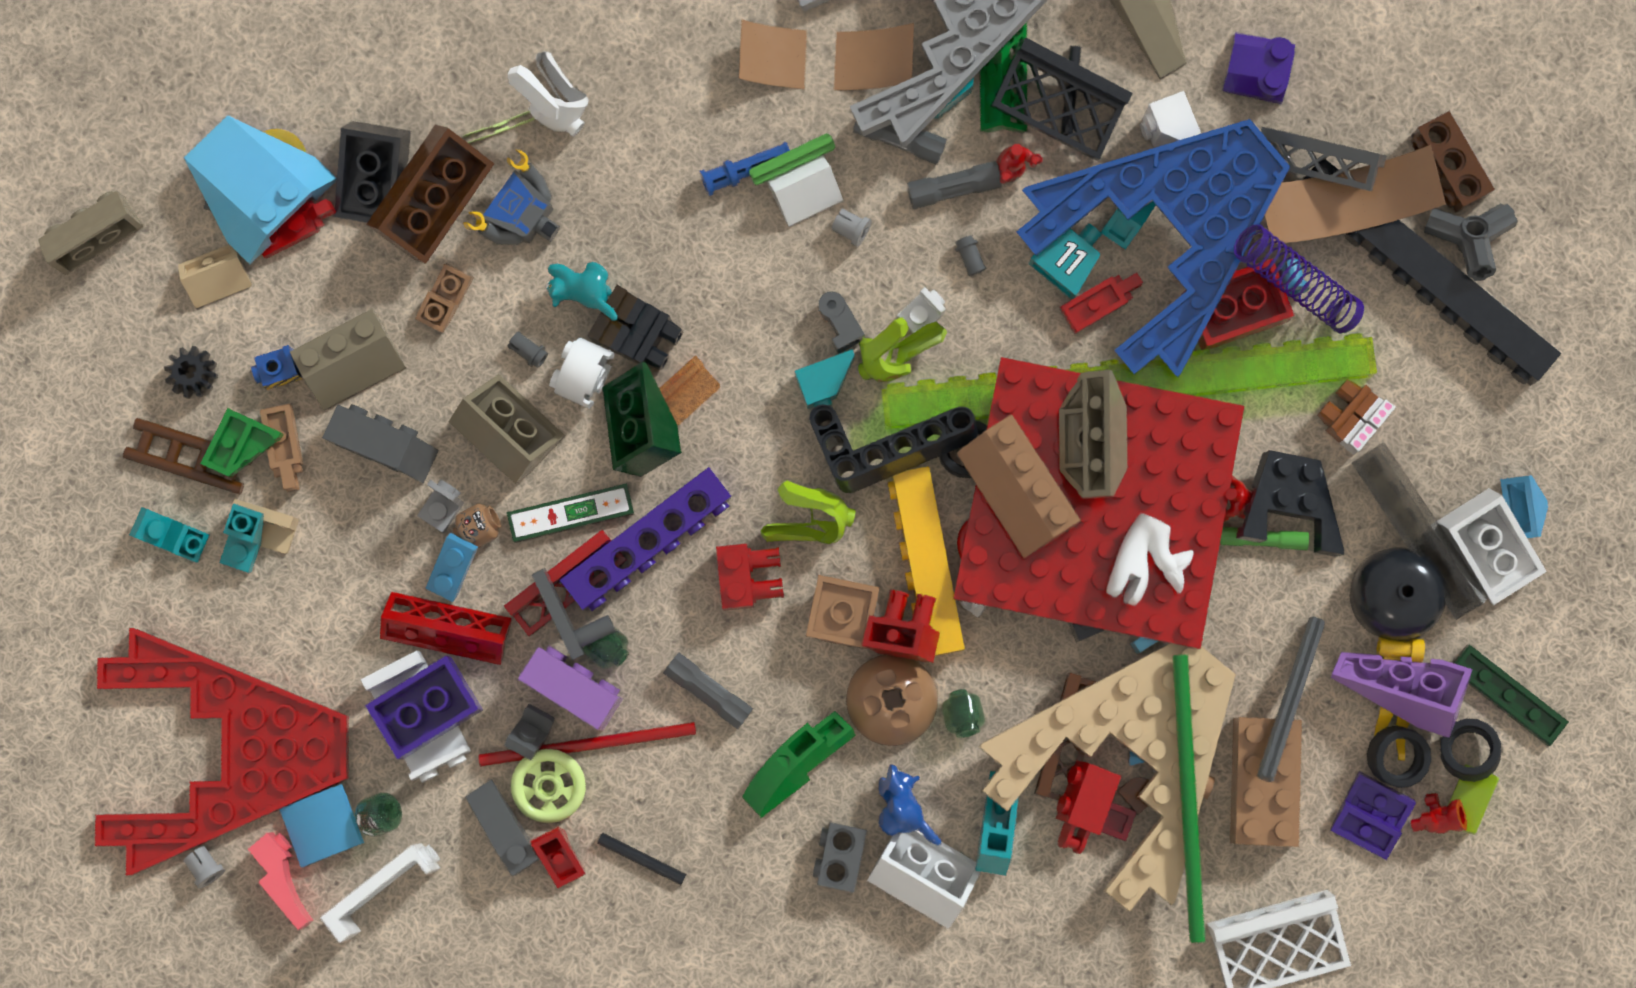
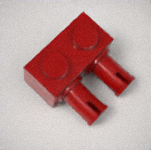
M747 543L716 547L723 611L754 608V603H757L756 600L784 598L783 589L770 590L771 588L783 587L782 578L764 581H754V578L751 579L753 569L781 567L780 558L767 559L768 557L780 556L779 547L751 551V548H748Z
M889 590L890 594L885 615L881 617L869 615L862 646L878 654L933 663L940 632L932 629L933 626L930 625L937 598L917 594L912 621L907 622L902 620L909 594L898 590L896 592L895 590Z

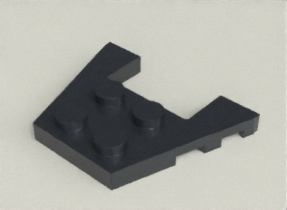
M1271 450L1262 453L1252 484L1254 491L1250 503H1247L1243 512L1245 519L1242 527H1239L1237 530L1236 539L1258 543L1267 541V514L1273 513L1314 521V553L1330 556L1344 555V547L1321 460Z

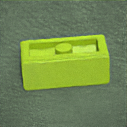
M1491 774L1489 777L1476 782L1458 780L1449 803L1455 799H1460L1467 819V829L1464 832L1472 835L1476 834L1498 783V776Z

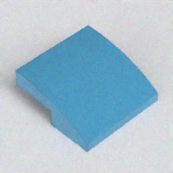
M343 784L279 809L301 868L364 843Z

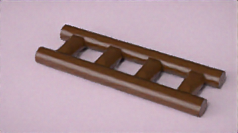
M135 419L133 429L141 431L142 434L136 449L125 448L123 453L124 459L241 495L244 483L235 481L237 474L232 478L226 475L219 476L207 472V467L200 464L211 440L144 419ZM154 436L171 441L165 458L148 453ZM183 445L200 450L195 467L177 462Z

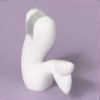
M1142 513L1139 514L1121 544L1107 585V594L1117 597L1124 589L1127 580H1130L1124 594V602L1135 606L1141 600L1148 584V551H1150L1155 564L1163 571L1167 581L1178 593H1181L1184 586L1182 570L1190 564L1193 550L1172 555L1169 551L1171 527L1153 517Z

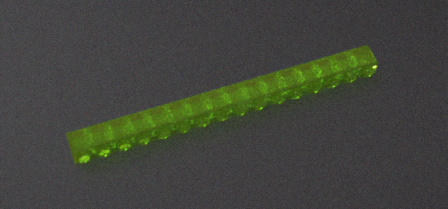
M1362 333L1345 335L1344 340L1332 341L1330 336L1313 339L1314 343L1302 344L1301 340H1290L1283 342L1282 347L1272 348L1271 343H1261L1253 345V350L1241 351L1240 346L1223 348L1222 353L1210 354V350H1197L1192 352V356H1190L1179 377L1175 376L1162 359L1152 360L1135 375L1125 363L1119 364L1118 359L1101 361L1100 366L1088 367V363H1075L1070 365V369H1066L1078 373L1111 370L1118 381L1193 396L1345 381L1347 379L1371 378L1377 374L1373 338H1363ZM995 372L982 373L978 375V379L966 380V376H953L947 378L948 382L936 383L935 379H924L917 381V386L905 387L904 382L887 384V389H881L884 428L888 430L910 427L960 406L969 408L974 413L976 420L989 419L997 374Z

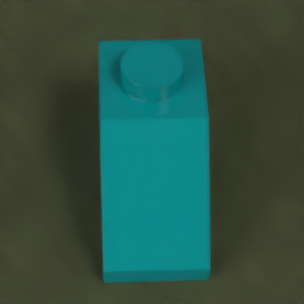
M853 349L795 370V377L807 409L815 408L822 404L833 405L832 400L837 399L854 362L855 355Z

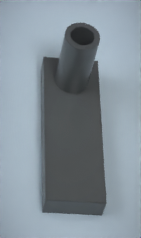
M546 568L532 574L572 660L584 655V646L616 632L609 615L575 630Z

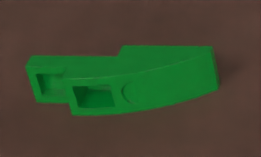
M836 711L814 727L807 722L787 739L761 767L742 795L744 801L760 818L764 817L810 781L808 772L854 738L856 734L853 728Z

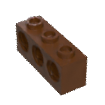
M1450 111L1421 125L1411 134L1413 138L1411 143L1414 150L1431 145L1445 203L1449 208L1453 207L1456 213L1486 198L1495 190ZM1429 132L1437 133L1441 138V143L1432 142L1429 138ZM1444 158L1452 159L1456 164V169L1451 170L1447 168L1444 164ZM1459 184L1467 185L1471 190V196L1463 195L1459 190Z

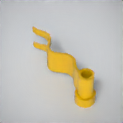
M1379 637L1376 653L1383 656L1385 660L1400 661L1401 657H1412V662H1423L1425 641L1424 639L1416 638L1409 641H1400ZM1381 706L1375 725L1374 736L1379 731L1388 727L1393 717L1392 712ZM1397 716L1396 726L1408 728L1409 722ZM1396 739L1398 760L1405 761V739Z

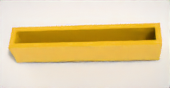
M927 466L906 470L892 476V481L887 482L890 500L896 499L898 511L893 512L896 530L902 529L904 542H899L902 561L908 560L910 572L905 573L908 591L914 590L915 599H917V594L937 598L930 625L933 626L932 629L940 632L935 656L964 651L965 647L956 601L953 599L954 591L930 468ZM916 602L911 603L912 615Z

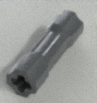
M855 121L853 133L863 136ZM891 124L864 136L910 152L916 157L936 165L940 161L947 142L946 138L928 131H921L906 147H902Z
M996 161L973 166L967 170L908 182L907 190L911 206L914 210L934 205L939 201L975 192L982 193L1001 188L1002 183L999 180L1000 172Z
M680 652L663 672L679 686L687 689L712 708L721 718L737 730L753 711L751 706L714 681Z

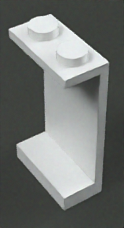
M415 651L362 678L361 681L366 691H371L374 699L428 667V664L422 652ZM459 726L405 758L411 771L408 774L411 780L420 778L423 783L438 775L436 769L448 764L449 768H452L467 760L465 754L471 752Z

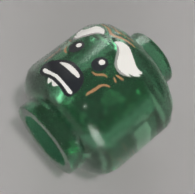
M389 793L374 794L361 800L357 805L355 811L356 823L359 829L370 837L387 834L397 829L402 820L401 806L398 800Z

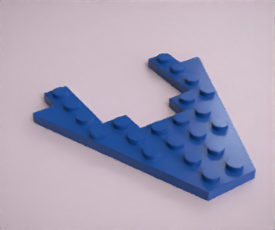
M1248 119L1027 186L1022 191L1038 209L1039 213L1016 232L1037 257L1108 197L1128 221L1153 201L1191 247L1168 266L1170 272L1185 288L1186 292L1114 351L1134 375L1159 355L1175 376L1179 377L1240 263V260L1234 255V245L1237 238L1249 226L1261 224L1290 166L1256 125ZM1253 237L1244 246V249L1242 251V257L1244 256Z

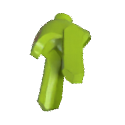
M903 317L894 320L874 339L862 338L859 342L862 363L858 365L860 376L864 380L873 378L877 382H888L910 374L911 364H905V362L942 343L947 330L939 323L932 322L926 324L899 343L907 333L908 323ZM899 348L896 363L890 362L893 350ZM887 351H889L887 358L884 361L881 358V356L884 355Z
M787 480L777 489L781 499L787 505L810 508L811 523L767 524L760 532L766 542L795 540L833 544L843 537L846 526L852 527L856 510L848 508L838 495L821 488L810 489ZM813 509L823 510L828 515L835 517V521L813 519ZM818 525V526H820L825 532H822V531H819V530H816V529H812V528H809V527H806V526Z

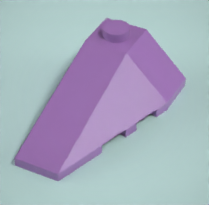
M1341 652L1331 678L1414 726L1449 738L1457 720L1472 669L1440 659H1431L1430 663L1412 662V657H1401L1400 661L1385 660L1380 655Z

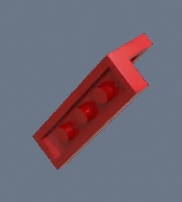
M603 529L548 571L554 587L565 588L563 584L559 583L561 582L560 580L611 542V539ZM621 552L616 555L618 560L614 564L619 568L627 561ZM603 571L595 578V572L590 575L589 582L593 587L607 577ZM535 582L504 605L508 613L515 618L529 637L552 620L550 613L545 616L547 606L544 600L542 603H535L542 596ZM567 589L565 601L562 602L565 609L575 602ZM529 606L542 607L540 620L532 627H529L520 613Z
M391 592L381 615L380 639L501 665L504 657L505 640L511 627L512 618ZM395 604L408 606L411 610L402 613L393 611ZM431 611L439 613L441 617L429 619L423 614ZM459 618L468 619L471 624L465 626L456 625L454 620ZM495 625L502 628L500 634L486 631L484 627Z

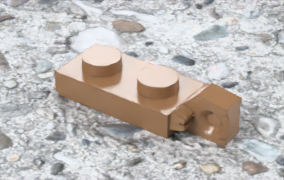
M285 404L260 410L262 424L284 434L278 442L267 449L270 469L273 471L274 477H281L283 490L287 492L300 490L297 473L303 472V460L293 405Z

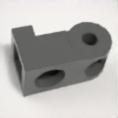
M830 291L821 296L819 300V313L825 321L830 322L837 336L832 339V344L837 353L840 354L858 344L862 338H865V334L846 301L839 293Z

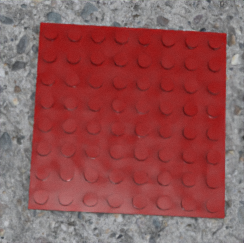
M1001 357L987 429L1013 415L1081 521L1071 530L1028 557L1023 558L983 494L975 485L953 599L1201 649L1228 501L1225 493L1231 485L1245 406L1116 380L1127 406V470L1114 496L1082 498L1061 473L1059 456V408L1070 390L1078 382L1077 379L1081 373ZM1142 513L1171 527L1169 551L1172 555L1193 550V557L1190 564L1182 570L1184 586L1181 593H1178L1167 581L1163 571L1158 568L1150 551H1148V584L1141 600L1133 606L1125 603L1123 599L1130 580H1127L1124 589L1117 597L1107 594V585L1121 544L1135 519Z

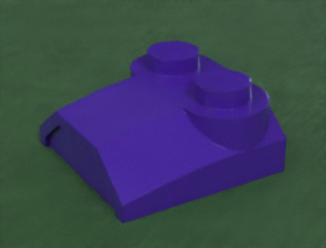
M1235 33L1222 91L1281 105L1290 78L1295 55V44H1292L1283 37L1268 39Z

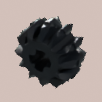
M192 346L188 353L185 348L181 347L179 348V358L172 354L169 355V359L174 363L173 366L167 365L164 367L166 372L171 373L165 379V382L173 385L172 391L175 394L183 392V396L187 399L192 397L193 392L196 396L203 397L202 387L204 386L208 390H212L213 385L208 380L218 378L217 373L210 371L217 366V363L214 360H209L210 353L206 350L200 353L199 348ZM192 366L196 369V372H192L195 375L189 378L185 374L186 372L189 373L187 369Z

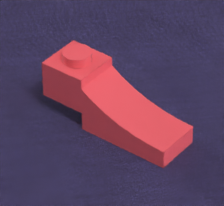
M268 832L248 848V851L268 873L258 883L297 930L304 929L313 921V918L302 904L292 881L289 868V859L293 856L289 849L292 846L281 833L276 835L274 832Z

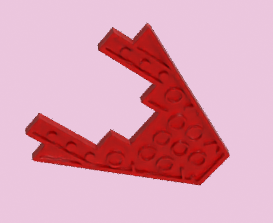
M129 628V657L97 658V689L191 688L190 719L222 718L221 781H190L189 813L95 815V846H126V875H135L283 807L349 779L348 715L136 628Z

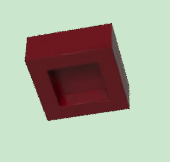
M1112 803L1102 833L1126 842L1137 812Z

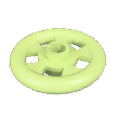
M554 749L538 750L532 760L524 757L516 766L511 778V793L516 806L528 818L541 823H556L567 819L577 811L585 796L586 783L581 767L571 756ZM541 762H555V771H541ZM569 772L573 785L564 787V781L560 775ZM527 773L536 776L532 788L523 785ZM546 780L552 781L554 789L551 791L546 790L543 787V782ZM563 794L568 802L557 809L552 801H555ZM533 795L545 801L541 809L534 807L529 802Z

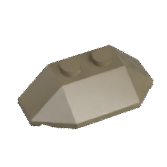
M1111 370L1084 372L1079 375L1078 382L1070 390L1059 408L1060 471L1082 498L1114 496L1127 470V406Z

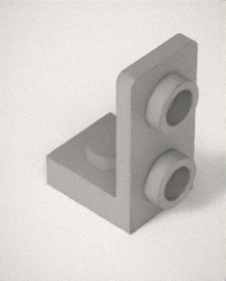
M440 479L438 484L430 480L427 485L434 491L417 516L442 533H445L464 502L458 498L461 492L442 479Z

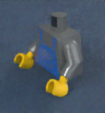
M515 149L521 155L520 162L514 164L507 157V163L515 169H520L519 172L514 170L483 215L476 211L468 212L476 218L474 226L468 222H463V225L466 229L478 230L479 234L499 245H518L522 241L529 244L537 233L551 242L560 230V226L548 219L553 211L550 203L552 199L551 192L545 178L531 163H528L526 153Z

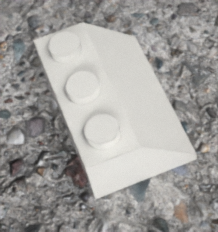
M920 831L893 835L876 862L867 881L949 929L963 909L980 874V871H975L976 862L942 841V844L938 846L929 842Z

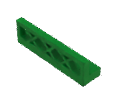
M1027 22L980 70V131L991 133L1003 129L1018 133L1027 132L1026 124L1018 120L1017 123L1011 122L1010 116L991 107L992 101L1012 61L1010 49L1015 50L1018 42L1027 38ZM1019 61L1016 68L1019 82L1027 80V64ZM1025 84L1021 88L1027 102V84ZM1012 89L1005 91L1001 103L1011 108L1021 105L1017 92L1014 93ZM1023 109L1017 110L1020 113L1024 114Z

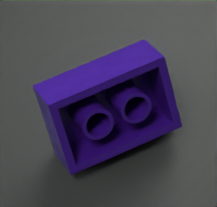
M447 655L365 705L395 757L400 760L405 759L483 711L454 660Z

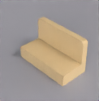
M230 245L178 265L180 281L195 308L202 307L252 286L251 280L242 265L241 255Z
M234 499V504L264 513L261 547L287 554L290 550L299 519Z

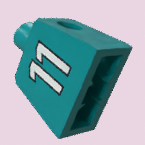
M1089 223L1079 234L1070 229L1037 257L1034 254L1028 264L1072 300L1076 298L1101 255L1093 245L1102 234Z

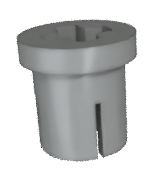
M841 209L833 222L832 231L851 240L852 245L859 247L871 227L872 220L867 217L862 219L845 209Z
M205 846L194 850L196 856L191 852L184 858L185 864L196 879L194 883L198 889L210 885L225 872L221 864L217 865Z

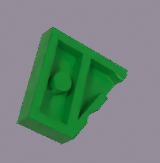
M227 408L200 464L232 478L278 442L284 434Z

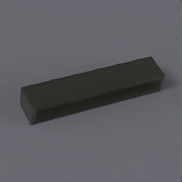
M1382 442L1353 461L1352 465L1410 552L1421 558L1422 554L1426 555L1440 569L1447 588L1446 591L1443 590L1444 602L1457 620L1481 606L1488 596L1386 444Z

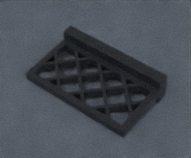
M1024 38L1018 42L1013 52L1014 56L992 101L991 107L1096 161L1100 160L1124 106L1129 103L1133 93L1044 46ZM1019 61L1030 66L1034 78L1019 82L1016 73ZM1038 70L1045 74L1039 76ZM1051 76L1057 79L1060 92L1046 96L1041 79ZM1011 78H1012V79H1013V82H1014V84H1013V85H1010V86H1008V85H1009V83H1010V81H1011ZM1035 81L1041 98L1027 103L1021 86ZM1065 84L1072 88L1066 89ZM1016 88L1021 105L1011 108L1001 103L1005 91ZM1078 90L1084 94L1087 105L1073 110L1068 93ZM1062 95L1067 112L1053 117L1048 99ZM1091 98L1097 100L1098 102L1093 103ZM1042 102L1048 119L1038 122L1032 119L1028 106ZM1105 104L1114 109L1110 120L1099 123L1094 107ZM1023 109L1024 114L1020 113L1017 110ZM1089 109L1094 126L1080 130L1074 113ZM1069 115L1074 133L1065 136L1059 133L1055 120ZM1049 122L1051 128L1044 124ZM1106 126L1103 133L1101 127ZM1094 129L1099 138L1095 151L1085 146L1082 137L1083 133ZM1076 136L1077 141L1071 139V137Z

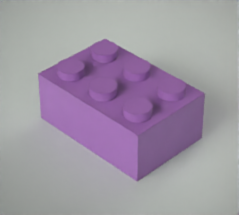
M548 646L546 650L538 647L518 679L591 726L603 731L623 700L618 696L620 689L601 679L600 683L595 682L591 679L594 674L593 672L576 662L573 666L565 663L568 657L553 647Z

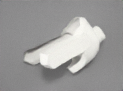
M546 51L537 53L536 64L558 98L552 97L529 69L521 65L510 68L508 72L509 84L531 103L529 111L537 121L556 132L567 131L573 137L582 129L585 123L580 117L589 100L586 94L571 85L551 53ZM541 57H542V61H543V65H544V67H545V70H546V72H547L549 78L551 79L552 83L556 86V88L562 93V95H563L569 102H566V103H565L564 101L561 100V98H560L559 95L557 94L555 88L553 87V85H552L551 82L549 81L548 77L546 76V74H545L544 71L542 70L541 66L539 65L540 60H541Z

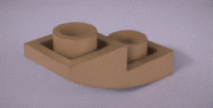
M444 264L432 291L427 292L415 319L443 333L457 311L474 277L449 264Z

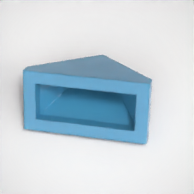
M1533 476L1500 479L1503 498L1527 538L1541 537L1548 510V501Z

